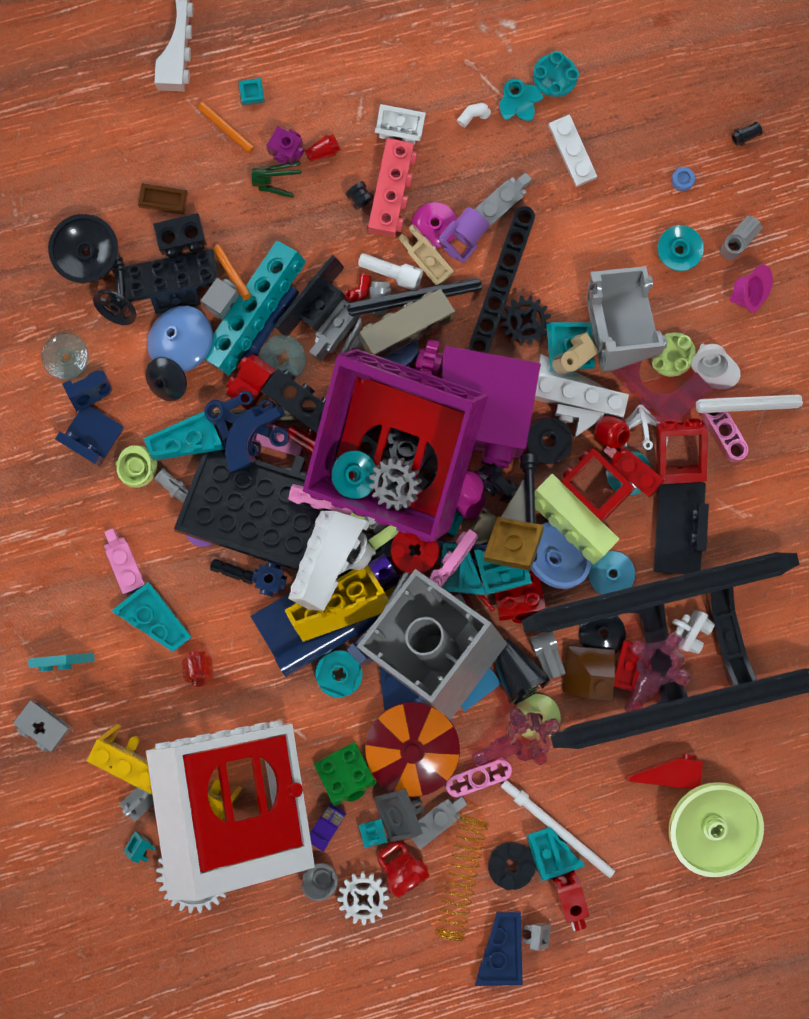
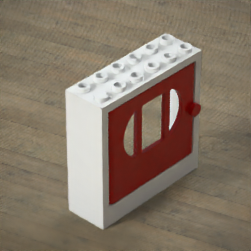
M282 720L254 724V726H243L234 730L217 731L214 734L209 733L197 735L193 738L177 739L173 742L155 744L156 749L146 750L168 900H200L315 868L293 724L283 725ZM260 757L266 763L272 807L269 811L267 809ZM251 758L259 815L235 821L226 763ZM216 767L218 768L225 822L215 815L208 799V783Z

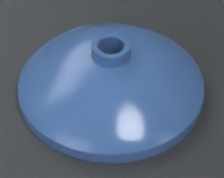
M177 306L161 314L150 329L147 341L150 358L153 360L158 357H166L175 361L184 372L190 371L197 367L207 356L212 345V327L208 318L194 307Z
M550 523L542 524L544 532L537 550V560L533 562L531 568L541 581L555 588L568 589L579 585L588 576L591 562Z

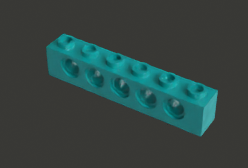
M279 241L275 242L246 285L251 297L243 300L239 295L214 332L211 348L204 359L208 364L228 376L236 369L239 360L245 351L250 348L252 341L259 331L263 329L265 322L277 308L284 293L289 290L296 276L302 271L306 261L297 251Z

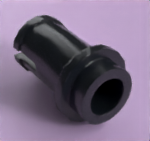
M756 121L742 129H735L731 137L736 146H743L746 141L761 136L763 130L760 123Z

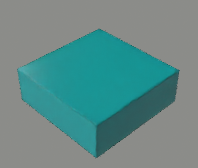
M261 78L238 81L242 106L265 103Z

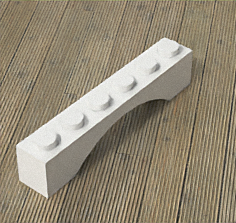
M176 0L177 18L175 30L166 49L156 59L154 83L157 90L185 92V84L190 82V71L186 70L187 62L191 61V48L188 47V39H192V25H189V17H193L194 7L190 0Z

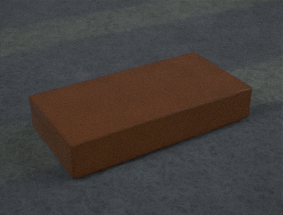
M142 183L138 207L185 214L188 191Z

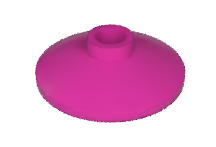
M432 202L421 206L416 211L412 224L436 248L443 247L439 242L440 235L457 218L447 205ZM434 219L439 221V225L436 227L430 223ZM451 234L446 241L450 243L455 236Z

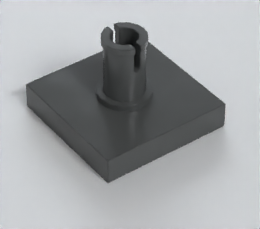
M406 788L373 797L390 842L414 838L423 834L416 817L417 814L425 810L424 806L416 807L423 803L421 799L416 798L410 801Z

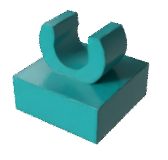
M381 818L358 825L364 848L387 842Z
M135 831L123 852L133 862L139 863L140 860L148 862L149 858L144 853L146 849L154 851L155 847L142 833Z

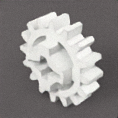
M362 871L361 877H357L353 873L352 881L344 880L346 888H339V891L344 895L338 896L337 899L339 902L344 903L339 909L340 911H347L345 914L346 919L353 916L354 924H356L358 919H361L362 924L365 925L366 919H370L372 923H375V915L383 917L381 909L388 908L384 901L389 900V895L383 894L387 887L380 886L381 878L375 881L374 873H371L369 877H365V872ZM364 882L369 883L367 887H360L358 883ZM376 891H378L380 897L378 905L373 900V895ZM348 892H351V895L354 896V901L351 905H349L347 899ZM358 894H368V902L362 901L360 903ZM368 910L369 913L362 914L358 913V911Z

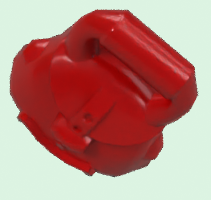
M393 841L379 851L378 862L386 873V887L389 893L397 898L404 896L429 878L428 866L422 860H417L411 856L408 847L403 842ZM401 848L402 855L394 858L389 864L384 861L386 857Z

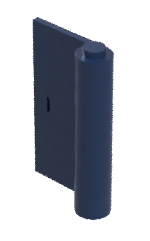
M290 593L250 617L274 655L280 670L285 677H288L368 630L381 614L304 642L285 612L287 608L296 604V602L288 599Z

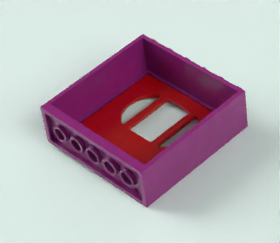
M359 349L338 354L303 492L310 494V497L315 500L329 501L336 508L350 509L357 516L371 517L378 524H389L397 527L396 530L399 532L418 535L420 540L426 542L437 540L450 531L488 395ZM376 425H382L373 460L376 466L380 465L383 459L391 427L415 435L420 439L412 471H420L427 442L435 450L438 460L436 477L428 488L415 494L418 499L411 502V505L407 508L402 505L401 509L396 510L393 505L392 508L387 509L386 502L379 505L380 497L372 496L376 492L375 489L363 498L350 499L341 495L333 484L331 475L335 460H337L336 456L338 458L349 451H360V444L364 435ZM350 471L348 474L351 480L354 478V473L352 471Z

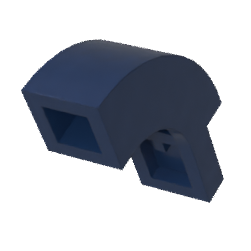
M270 405L260 410L261 415L257 409H250L236 420L228 434L225 448L226 462L230 472H237L257 462L252 448L254 437L262 427L286 416L282 407L274 408L273 405Z

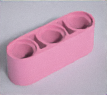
M717 412L716 416H711L709 413H700L702 420L726 460L737 462L747 456V443L729 412ZM720 425H725L728 428V436L720 434ZM732 445L740 448L739 457L731 453Z

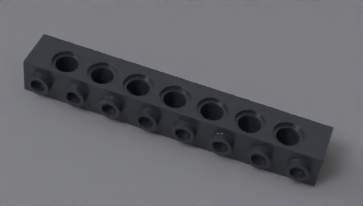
M277 369L261 392L317 433L326 399L322 397L319 400L313 395L315 390L305 383L301 386L295 382L296 376L287 369H284L283 372ZM294 387L297 390V394L293 399H286L284 397L286 388ZM307 401H313L316 408L312 413H305L303 411V404ZM367 431L361 444L369 443L372 446V452L368 456L374 460L378 441L375 442L369 437L371 432ZM386 444L383 457L390 459ZM422 470L418 475L422 482L417 487L423 490L429 481L426 480L428 475Z

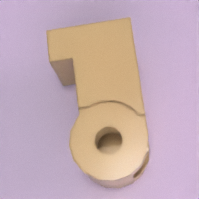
M587 332L575 336L570 340L573 347L553 358L552 366L558 374H566L577 370L599 352Z

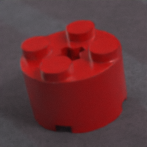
M399 532L391 545L393 562L404 573L412 574L415 569L420 573L427 572L433 567L439 554L437 540L426 542L420 540L418 535L413 533ZM412 545L413 547H415L416 545H419V552L421 553V555L418 556L415 554L413 555V557L410 556L409 553L411 550L409 549V546Z

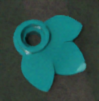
M511 79L505 83L503 88L504 97L499 103L500 113L505 120H509L516 115L521 120L532 121L535 113L534 103L541 101L543 95L536 86L525 85L519 79ZM516 88L519 93L512 94L510 90Z

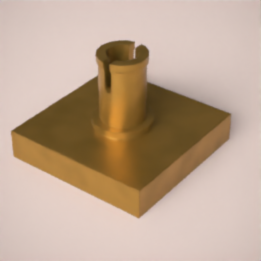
M497 517L483 556L484 561L531 571L544 532L543 525Z

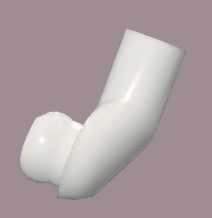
M485 103L469 105L456 121L465 128L473 117L480 116L481 119H487L491 114V110Z

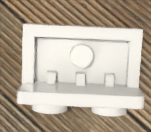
M380 104L375 133H380L379 138L393 139V136L402 138V141L414 143L415 145V141H421L426 113Z

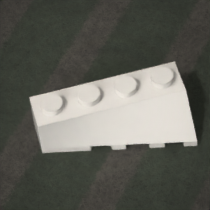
M541 354L539 360L541 367L535 400L553 405L561 404L604 413L603 417L607 415H612L619 419L624 417L629 394L610 390L575 371L558 374L555 370H550L549 358Z
M320 511L315 521L316 525L313 533L308 540L304 557L299 564L297 576L291 586L288 599L309 610L324 611L338 585L337 576L345 571L349 564L346 559L352 548L356 550L361 541L358 540L361 531L363 529L367 530L370 522L337 511Z

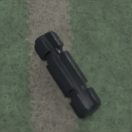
M217 559L212 560L210 565L211 571L221 572L222 575L239 581L241 579L243 580L242 582L247 584L253 583L254 572L244 571L243 568L229 563L224 564L223 561Z

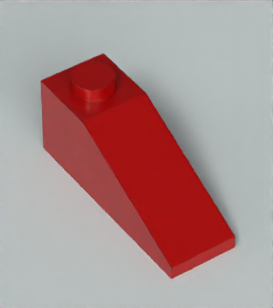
M682 753V758L673 757L627 774L626 780L636 783L694 789L701 784L703 761L696 759L697 755Z

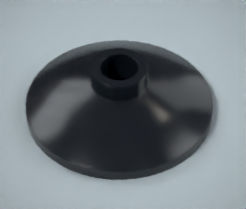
M158 357L147 365L145 372L146 381L151 391L157 397L165 401H176L185 394L187 379L184 371L175 361L166 357Z
M618 616L581 624L579 638L583 647L613 649L617 653L621 649L623 640L626 639V629L622 620ZM602 629L608 632L606 638H601L599 635Z

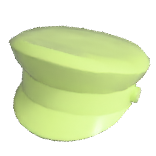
M134 445L125 448L115 464L118 477L124 484L132 488L146 486L153 480L157 471V460L153 461L148 449L143 446Z

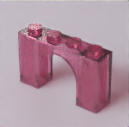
M642 361L610 371L615 377L620 375L625 380L623 383L624 387L631 394L636 392L641 397L639 400L641 405L647 410L652 409L657 414L655 419L659 423H663L666 420L678 422L695 406L698 400L703 399L713 389L696 372L673 393L665 395L653 393L641 381L639 370Z

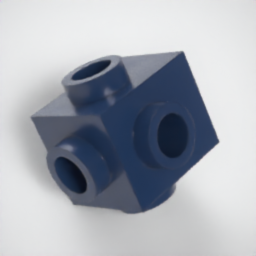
M267 562L266 566L260 565L259 569L255 568L252 582L256 583L255 588L260 589L259 594L273 597L274 593L280 594V590L285 589L288 576L284 575L285 571L280 569V565ZM268 574L273 576L271 583L265 582V576Z

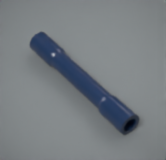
M290 286L289 290L284 293L277 308L271 313L263 329L259 331L252 341L250 348L245 351L239 360V363L244 357L248 358L253 354L258 356L260 349L274 330L278 319L287 311L298 296L299 292L295 288Z

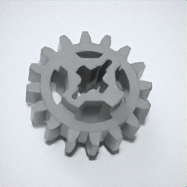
M395 457L390 458L389 462L385 459L380 462V465L373 468L376 473L370 475V479L374 480V483L369 485V488L376 490L372 496L380 497L379 505L386 502L387 509L392 508L393 505L396 510L401 509L402 505L407 508L411 505V502L418 499L415 494L420 493L422 490L417 487L422 482V479H416L415 476L419 473V470L412 471L413 463L405 465V458L399 459L398 462Z

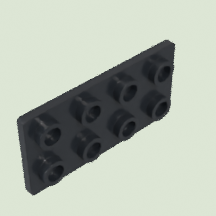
M213 249L125 266L126 299L134 302L151 298L156 314L163 313L177 306L193 307L201 305L198 288L211 286L216 278H218Z
M705 482L661 484L658 488L654 572L688 574L701 570L702 552L706 551L709 513V504L705 503Z

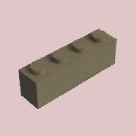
M441 289L435 292L429 291L422 296V299L405 304L398 312H390L383 316L381 321L365 325L359 332V342L367 353L385 358L454 321L455 310Z

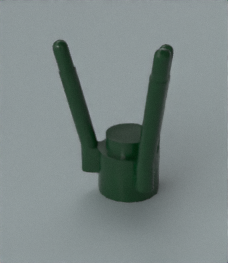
M296 161L293 166L286 163L285 165L277 164L252 168V186H259V191H267L293 198V193L268 187L267 184H272V176L301 174V170L273 171L299 166L301 162Z

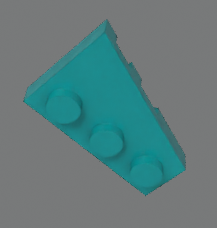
M147 582L111 611L172 652H175L192 638L150 582Z

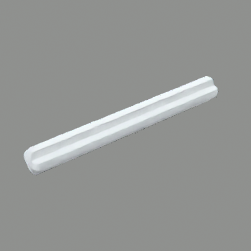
M801 395L700 399L695 405L698 413L799 408L803 405Z

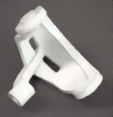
M638 405L633 413L624 421L628 424L629 430L638 424H642L644 434L642 446L646 450H650L653 447V443L649 440L647 423L656 427V424L660 422L643 405ZM627 443L621 446L619 449L621 450L622 447H627Z

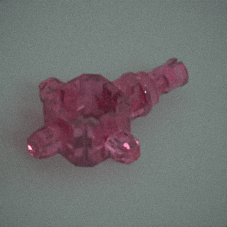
M673 632L665 641L650 643L648 646L642 641H634L630 649L636 656L640 657L637 662V668L641 674L635 682V693L624 708L627 712L642 708L646 700H650L651 696H655L662 684L674 681L683 686L688 685L692 677L686 670H681L685 659L683 653L677 650L682 643V636ZM656 649H660L666 655L671 656L670 659L673 660L671 663L672 667L664 677L653 671L652 667L649 666V660L655 654Z
M518 708L511 710L509 714L511 721H509L506 728V735L495 738V741L491 742L489 747L472 752L476 766L478 767L494 758L497 760L503 758L505 760L514 754L519 760L528 761L533 759L538 765L546 763V753L551 746L549 734L553 735L561 729L558 720L549 719L543 723L539 714L530 712L524 715L522 710ZM530 728L531 731L535 730L536 733H539L540 740H537V738L531 740L528 745L526 742L521 743V741H518L516 734L522 735Z

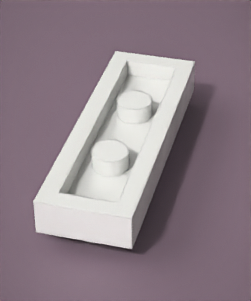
M570 114L548 124L549 130L575 188L597 179V174Z

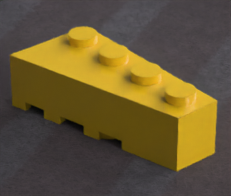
M368 565L360 570H352L337 579L338 585L324 611L309 610L298 603L285 610L291 624L303 642L382 614L389 599Z

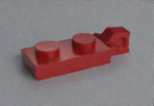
M609 447L604 449V452L613 459L610 464L648 497L651 498L665 481L662 476L630 450H626L624 447L620 451Z

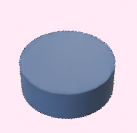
M687 167L678 168L671 177L672 186L677 191H688L695 183L694 172Z

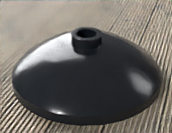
M77 214L64 219L53 230L48 244L49 258L55 270L65 279L81 284L92 283L105 277L114 267L119 252L118 240L110 225L103 219L90 214ZM86 249H90V254L88 256L83 255V252Z

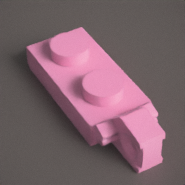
M296 484L291 486L288 500L297 504L306 502L316 509L326 508L347 515H351L353 512L347 508H336L329 501L311 498L310 494L303 492V486Z
M115 529L104 532L109 543L104 545L105 552L122 593L127 594L145 585V581L129 543L126 542L124 537L119 539Z
M470 529L467 533L463 532L456 541L458 546L454 552L449 551L442 561L444 566L439 570H433L429 579L442 588L479 539L478 535Z

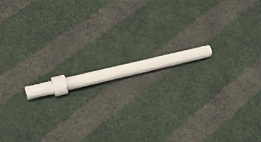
M507 780L500 785L503 790L514 798L513 801L520 807L523 805L608 878L613 876L615 873L613 868L531 801L527 793L523 790L519 791Z

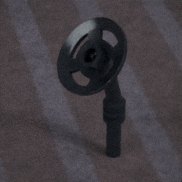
M118 252L117 261L112 268V272L116 277V292L111 290L97 291L93 297V304L97 311L107 320L119 325H130L135 321L137 314L132 303L126 299L124 282L126 267H124L123 257H120ZM101 295H109L106 299H101ZM127 310L131 311V315L125 317L124 313Z

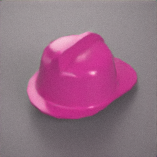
M762 264L757 266L750 275L738 278L735 281L733 293L729 298L730 302L736 303L742 308H747L751 313L756 312L767 299L772 289L773 276L770 268Z
M467 469L456 510L466 519H473L479 516L482 507H484L485 495L481 477Z

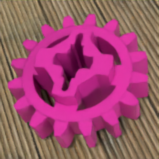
M429 339L426 350L420 349L416 370L435 377L439 376L443 354L438 353L440 341Z

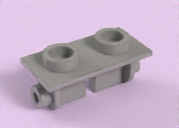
M137 787L119 804L123 809V814L126 817H131L135 822L154 804L153 795Z

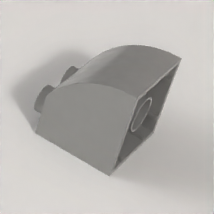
M415 569L357 645V648L451 720L505 648L507 642L491 622Z

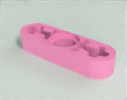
M496 759L452 775L446 783L447 792L453 797H460L505 781L511 776V765L504 759ZM499 763L502 766H507L504 776H501L499 773L493 774L494 780L490 781L489 774L485 768L490 767V771H494ZM476 771H481L486 776L484 783L480 785L472 781V775ZM468 775V781L472 788L467 789L466 784L460 787V792L450 789V786L453 785V780L457 779L458 783L465 781L463 776Z

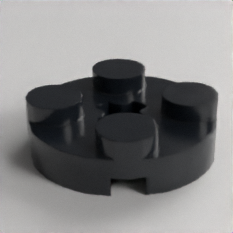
M556 418L536 421L529 428L526 444L528 453L537 455L538 462L541 464L552 465L562 461L572 448V437L569 427L563 421ZM552 435L555 445L553 447L550 445L546 447L543 437H550Z
M480 464L474 471L481 477L483 488L491 496L495 494L501 496L499 501L502 503H509L518 490L513 482L506 480L501 475V469L495 464L490 466Z
M506 841L500 843L492 850L488 860V872L491 879L498 886L505 890H517L526 886L535 874V861L531 851L525 845ZM509 859L512 862H518L515 866L516 870L513 872L512 870L507 871L505 869L507 866L506 861Z

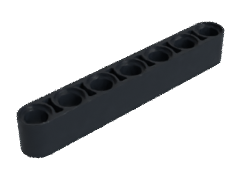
M521 206L515 211L468 350L474 351L473 345L481 343L485 346L483 353H489L535 220V213L529 206ZM522 214L527 215L530 221L522 223L518 220V216ZM512 236H519L522 239V243L515 245L511 242L510 238ZM511 257L515 264L513 266H506L503 263V259ZM500 278L507 281L508 286L499 288L495 281ZM496 300L499 302L500 308L492 310L489 308L488 302ZM485 321L490 322L493 329L488 332L483 331L480 324Z

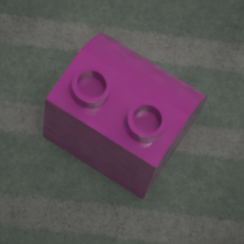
M445 346L440 378L488 395L473 451L482 453L481 464L487 466L495 464L499 468H509L512 459L518 460L526 449L541 363Z

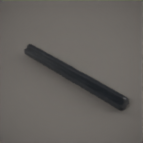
M473 278L347 304V310L350 316H357L402 307L409 302H416L422 299V296L429 291L435 292L441 289L446 297L480 291L482 284L480 279Z

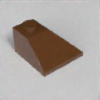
M567 645L563 692L587 699L613 701L615 651L613 649Z

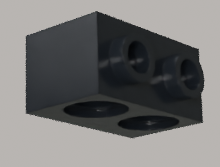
M199 213L153 223L159 251L162 255L173 257L179 255L180 251L189 249L190 252L201 250L202 246L207 245ZM195 229L198 231L195 238L190 239L186 237L189 230ZM167 235L175 236L174 242L170 244L164 243V239Z

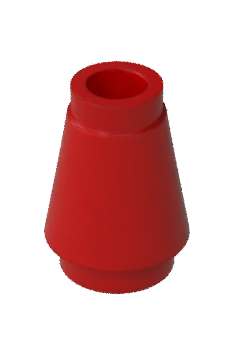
M326 134L308 149H305L310 162L336 156V153L341 151L334 134L329 136Z

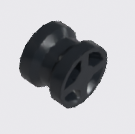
M364 181L355 184L345 193L346 197L353 201L355 210L363 208L374 199V195L367 191V185Z

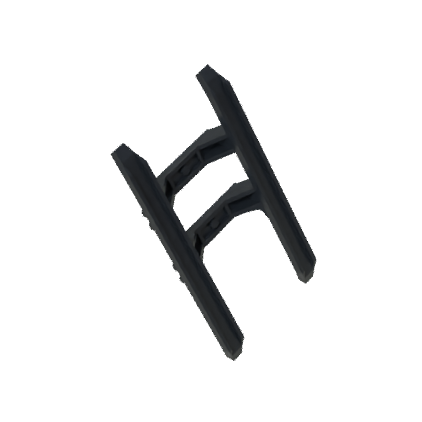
M774 552L545 608L523 619L524 632H552L621 614L638 613L660 698L657 703L644 708L571 725L550 736L553 748L582 749L809 693V668H802L761 679L756 678L746 654L734 602L733 587L783 575L790 569L800 565L797 553ZM705 594L711 619L715 624L714 630L727 681L730 686L688 696L678 672L667 629L664 604Z

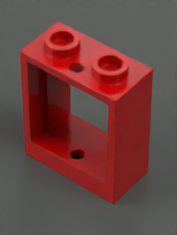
M692 418L688 419L687 422L666 420L663 423H657L656 472L665 479L662 484L707 481L708 428L704 421ZM699 435V461L697 465L666 466V437Z
M594 448L591 451L587 449L579 457L580 462L574 468L571 466L563 473L562 477L564 479L561 483L600 521L604 522L636 488ZM594 458L623 484L599 510L571 484Z

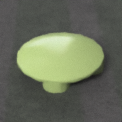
M677 332L665 334L667 348L663 350L662 354L651 357V363L653 368L661 375L668 377L679 376L691 367V361L696 355L695 346L690 337Z

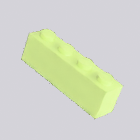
M553 474L535 490V510L539 511L593 565L603 558L619 540Z

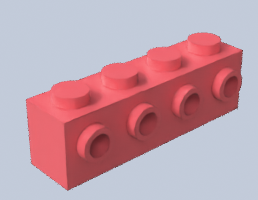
M390 138L386 139L368 225V233L395 238L397 231L401 232L404 218H400L401 209L406 210L408 196L404 194L406 187H411L413 174L409 173L410 166H415L417 152L414 151V143Z

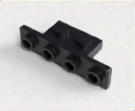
M332 255L323 264L315 277L309 281L301 294L294 299L291 306L278 319L274 327L284 337L287 338L300 321L317 332L344 299V293L332 285V282L344 269V266L335 256Z

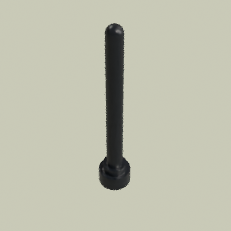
M523 454L519 457L520 468L525 473L526 522L536 524L534 472L538 467V456L535 454Z

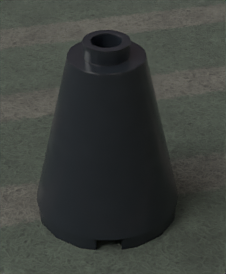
M503 637L507 645L494 662L509 704H518L536 694L535 691L539 688V685L543 689L551 680L512 639L506 640Z

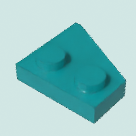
M443 543L441 568L444 566L442 561L449 551L453 553L458 544ZM470 552L442 587L447 592L485 594Z
M93 652L29 658L28 666L29 668L38 667L39 672L53 671V666L56 665L58 670L72 669V664L95 662Z
M550 827L526 835L541 881L585 866L584 862L570 851L567 844L562 842Z

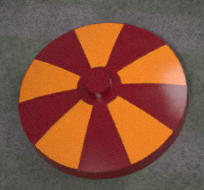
M407 701L387 708L374 720L367 734L365 755L372 775L384 788L391 792L406 788L409 797H419L435 792L449 781L459 762L460 743L455 726L449 718L430 704Z

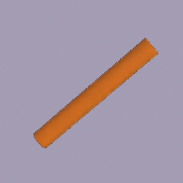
M201 102L198 105L197 109L246 152L251 153L255 146L207 104Z
M220 244L215 245L213 251L236 286L243 300L249 299L251 294Z

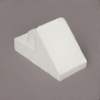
M558 404L554 416L559 417V420L566 423H573V420H576L574 438H576L600 421L604 413Z

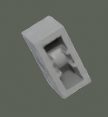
M216 278L201 299V302L207 311L223 321L239 295L237 289H235L236 286L227 279L221 281L219 278Z
M30 700L13 723L18 727L16 731L26 738L29 736L37 741L35 745L44 752L48 750L50 752L55 751L73 728L37 700ZM44 723L43 728L46 731L39 732L40 727L37 724Z

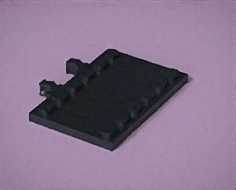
M253 441V444H256L259 448V453L255 457L257 462L237 472H230L224 449L204 452L175 524L174 531L298 571L299 564L307 549L308 540L316 525V518L319 516L320 511H332L326 508H313L306 502L297 504L288 500L293 484L304 487L307 472L303 471L306 462L304 461L305 458L296 455L292 468L286 467L284 469L262 462V459H259L262 446L260 443Z

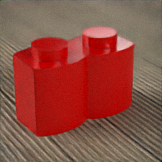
M254 354L241 360L237 367L240 370L237 377L233 375L226 385L229 388L226 395L231 399L239 396L243 391H249L254 395L252 404L241 405L246 410L255 406L263 394L261 390L276 372L273 367ZM244 394L243 401L247 403L250 397L248 394Z

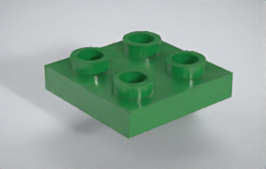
M356 742L314 763L315 769L334 806L344 801L352 802L360 799L365 795L366 789L377 784Z

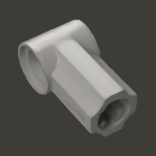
M747 215L721 245L720 253L722 257L730 261L738 258L763 229L760 221L755 217ZM728 244H734L737 247V251H732Z
M553 631L542 632L529 637L535 656L538 657L541 668L548 677L552 679L565 674L557 651L559 648Z

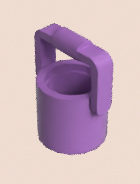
M467 207L457 220L452 221L440 235L439 242L452 259L455 258L457 261L465 262L477 248L478 240L489 228L490 224L479 212ZM451 234L468 246L461 256L453 245L446 241Z

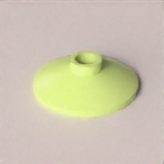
M534 694L517 704L514 711V723L518 732L525 738L533 741L546 740L555 734L559 728L561 721L560 710L550 697L543 694ZM537 713L542 715L540 722L534 721V715Z

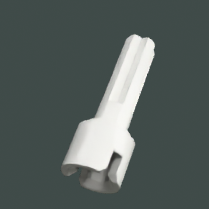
M365 253L361 254L358 261L360 267L396 279L399 286L412 291L418 289L423 276V269L406 263L398 266Z

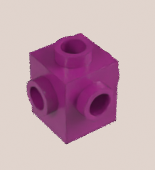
M277 126L267 144L268 153L283 165L288 163L293 166L296 160L299 161L305 150L300 134L291 129L287 131Z

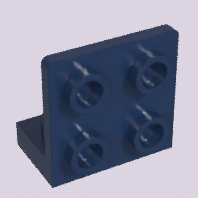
M87 406L78 412L66 433L59 432L55 440L100 467L124 427L93 407Z

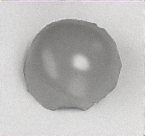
M317 863L315 868L307 869L304 872L301 889L308 899L316 902L323 901L334 894L338 886V876L335 869L331 865Z

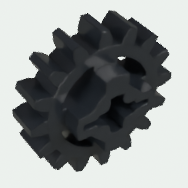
M520 296L519 302H516L514 299L511 300L512 307L505 306L504 310L508 314L501 315V319L506 320V322L501 324V328H507L504 336L511 335V343H514L517 339L519 340V346L527 342L530 347L533 344V340L537 343L541 342L540 335L546 337L547 331L544 328H547L546 324L549 322H546V320L551 318V314L544 313L548 307L547 305L540 307V299L533 302L532 296H529L528 300H524V297ZM520 307H529V309H526V310H520V309H518V308H520ZM537 312H538V314L540 315V318H541V325H540V322H538V321L536 320V313H537ZM531 314L529 323L521 328L522 320ZM510 318L516 323L515 330L511 326ZM525 332H532V333H533L532 335H528V336L522 335V334L525 333Z

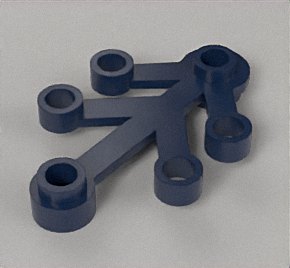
M243 391L239 396L227 402L212 400L205 406V417L208 421L216 423L222 436V445L225 448L230 432L226 421L234 424L245 413L242 412L237 415L229 411L240 405L252 404L254 395L249 391ZM244 394H248L250 397L247 403L243 401ZM263 400L260 405L251 409H257L261 415L260 410L264 408L266 402H269L274 408L275 403L272 400ZM216 407L220 409L218 416L214 415L213 412ZM264 426L257 432L268 437L271 444L276 447L285 446L290 440V435L284 428L271 429ZM279 433H282L284 435V440L282 442L278 441L277 435ZM253 444L254 456L256 457L259 453V448L256 444Z

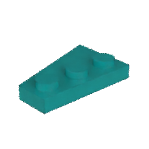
M204 411L144 438L153 461L224 449L214 423L207 420Z

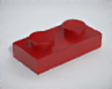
M623 640L615 668L614 687L635 692L647 649L646 646Z

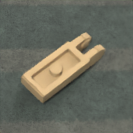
M411 224L408 228L418 239V242L413 246L408 237L403 234L399 235L398 239L406 247L408 254L423 269L436 286L443 284L456 272L455 269L414 224Z

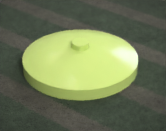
M722 782L703 784L689 791L675 806L669 822V840L675 855L689 870L707 877L727 876L744 868L757 854L764 835L763 816L756 802L739 787Z

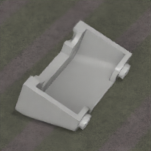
M646 266L590 273L586 295L587 307L595 345L599 351L597 355L602 372L614 371L660 355L667 348L665 334L662 335L660 330L656 331L648 299L649 289L653 288V279L651 275H648Z

